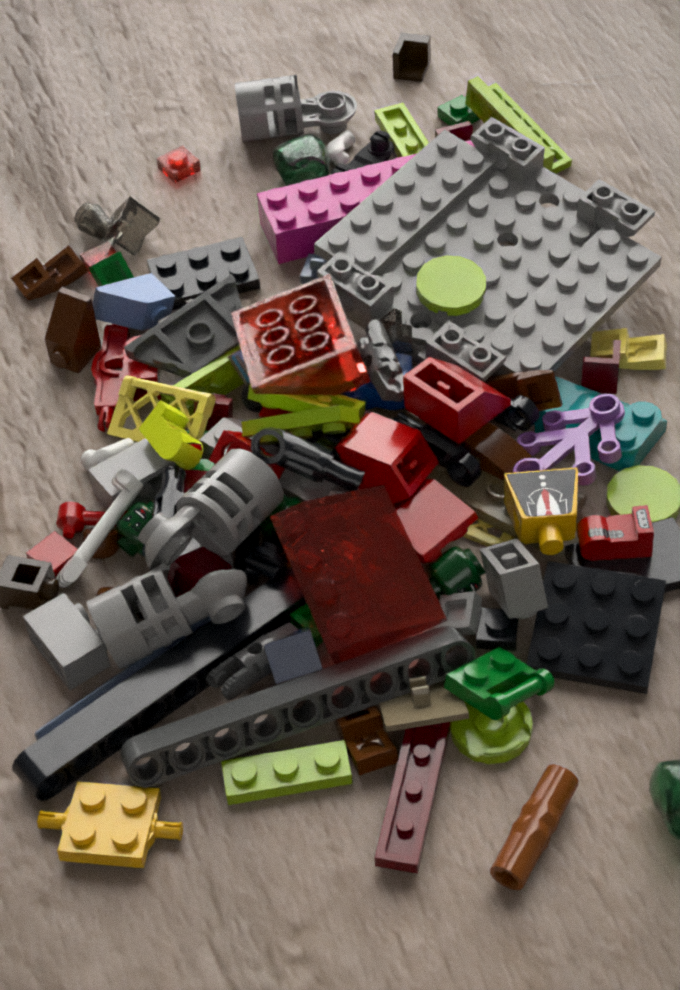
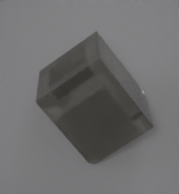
M130 196L112 213L103 235L135 256L139 253L145 237L159 225L160 218Z
M392 309L379 320L385 327L395 353L410 355L413 359L427 348L426 340L412 337V326L402 324V311L400 309Z

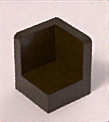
M401 32L392 55L393 79L422 82L431 62V36Z

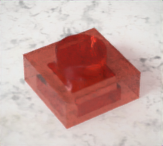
M183 145L156 158L158 169L174 183L201 171L200 160Z

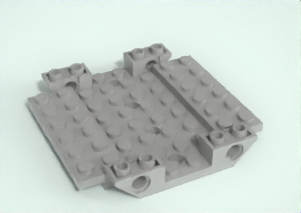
M493 117L471 135V141L475 147L446 130L441 132L314 243V253L328 261L317 271V277L345 317L363 329L366 328L371 320L376 319L380 321L385 327L393 348L402 354L412 356V361L420 364L428 357H432L457 365L483 382L490 376L494 377L535 370H553L555 372L660 267L662 259L661 256L628 238L634 236L655 216L654 210L600 179L587 191L575 186L543 167L545 147ZM544 203H552L557 207L551 206L545 208L541 205ZM508 241L514 243L515 246L503 247L500 243ZM445 255L461 256L476 263L482 268L486 276V292L480 306L470 313L458 316H448L447 312L438 310V313H435L426 308L416 294L417 273L425 263L433 258ZM423 321L428 323L429 326L417 329L412 324Z

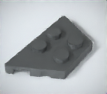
M230 274L124 347L126 356L129 359L186 378L248 340L250 335L234 276Z

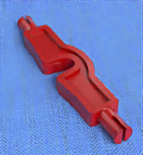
M116 324L104 327L102 349L95 355L91 366L96 386L94 407L96 414L99 416L97 428L102 432H105V427L108 432L122 385V370L113 369L123 367L124 345L130 339L129 328Z

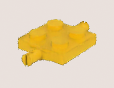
M77 781L71 804L64 813L40 810L37 819L38 829L62 830L57 852L59 860L66 862L144 868L148 850L157 838L181 841L183 836V822L158 821L157 814L161 801L160 788L152 787L143 788Z

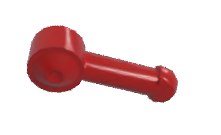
M64 502L59 506L56 525L63 531L64 538L72 539L75 533L81 532L84 529V526H96L105 514V511H86L85 507L80 503Z

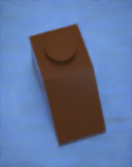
M64 287L58 291L44 338L50 363L58 368H65L79 374L102 348L91 297Z

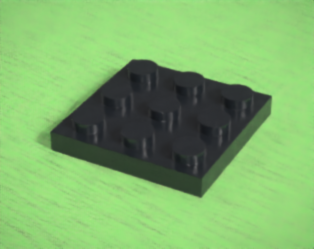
M548 561L543 581L548 608L537 611L526 664L535 670L544 668L552 674L553 678L647 694L666 580Z

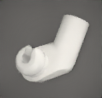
M344 131L327 145V159L330 162L333 161L335 166L345 165L350 159L349 155L345 153V150L355 143V137L350 131Z
M126 438L97 451L93 449L87 450L81 457V464L88 472V469L125 450L134 442L132 439Z

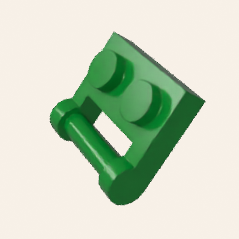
M498 647L446 674L444 688L490 719L499 720L509 714L510 708L534 695L541 696L554 688L555 681L548 670L544 668L535 670L517 659L512 653Z

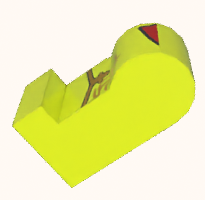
M160 400L139 427L140 432L160 457L167 461L175 462L184 470L194 468L202 458V443L191 437L184 429L189 422L187 416Z

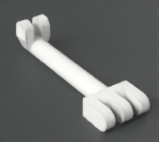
M121 469L112 477V485L121 492L73 557L68 560L57 575L56 579L59 581V587H68L79 577L88 565L87 562L144 487L128 470Z

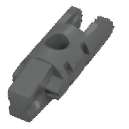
M376 319L371 320L365 328L367 336L360 338L357 343L371 383L375 386L381 399L401 402L404 398L402 368L385 327L380 321Z
M287 623L266 635L260 636L212 669L205 680L212 687L220 688V686H223L221 693L226 699L231 700L272 673L264 648L265 644L294 635L293 631L299 629L291 623Z

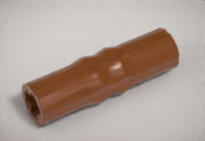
M555 764L548 765L528 801L522 806L519 817L513 823L505 843L490 868L491 876L502 886L512 890H521L542 852L548 847L551 835L557 830L560 819L578 787L579 781L577 777L567 768Z

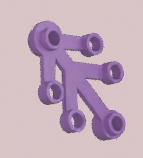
M601 394L591 400L589 408L564 412L553 410L545 413L542 417L545 432H524L518 436L517 442L531 456L537 454L541 450V446L557 445L540 459L525 458L518 461L513 468V472L551 470L575 450V464L572 468L578 469V485L593 483L597 475L595 465L591 462L589 437L600 428L602 441L597 446L599 459L604 463L617 462L621 458L622 453L620 442L616 440L615 424L624 418L625 410L623 404L615 395ZM582 423L578 427L566 429V424Z

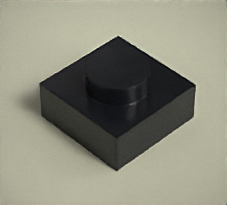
M481 607L476 634V648L494 650L500 647L506 651H516L519 619H510L503 609Z

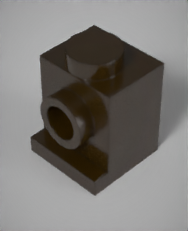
M7 555L0 570V607L2 609H9L10 606L35 610L58 596L59 581L55 579L51 562Z

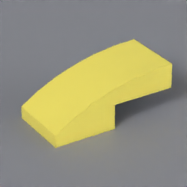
M627 328L595 331L592 334L590 357L612 358L614 340H621L619 368L631 370L666 369L667 343L665 334L629 338Z

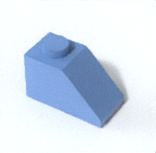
M152 273L96 287L93 299L96 320L140 331L147 330L156 326L158 320L172 313L175 295Z

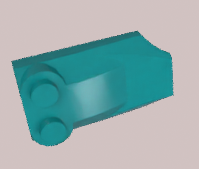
M555 376L563 405L562 407L539 411L540 417L535 423L534 432H545L542 421L545 413L553 410L564 412L589 408L591 400L603 393ZM620 401L624 406L625 415L619 423L615 424L616 440L620 442L622 456L614 463H604L599 459L597 446L602 441L599 428L589 437L591 459L619 472L624 468L640 465L667 429V420L662 418L660 409L653 403L638 401L630 405ZM582 423L566 424V429L578 427Z

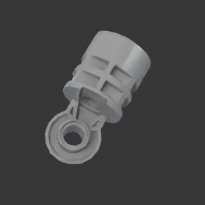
M297 75L234 83L242 142L304 134V128L320 126L321 130L325 133L337 134L346 129L347 122L354 116L357 109L355 98L341 91H327L313 98L300 99Z
M231 449L177 501V513L173 517L168 518L162 512H159L142 529L138 540L145 545V559L149 569L160 566L162 563H165L167 566L172 564L190 544L192 537L213 553L228 555L230 552H233L282 503L284 493L276 474L262 459L244 449Z
M158 565L152 568V571L140 577L138 575L132 578L130 582L122 586L118 585L88 600L87 606L107 649L121 670L153 654L154 650L162 646L167 647L173 644L172 641L182 636L187 637L193 634L191 625L210 616L215 624L226 623L238 617L245 609L242 598L247 586L246 574L242 570L236 569L210 572L202 577L192 590L176 598L167 578H165ZM140 612L142 613L145 619L141 622L139 621L136 615Z

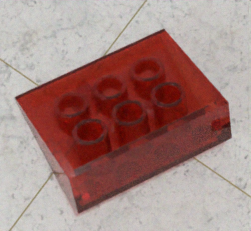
M330 274L231 312L254 394L338 395L346 391H354L361 385L371 382Z
M384 485L306 500L270 516L334 664L402 641L447 621Z

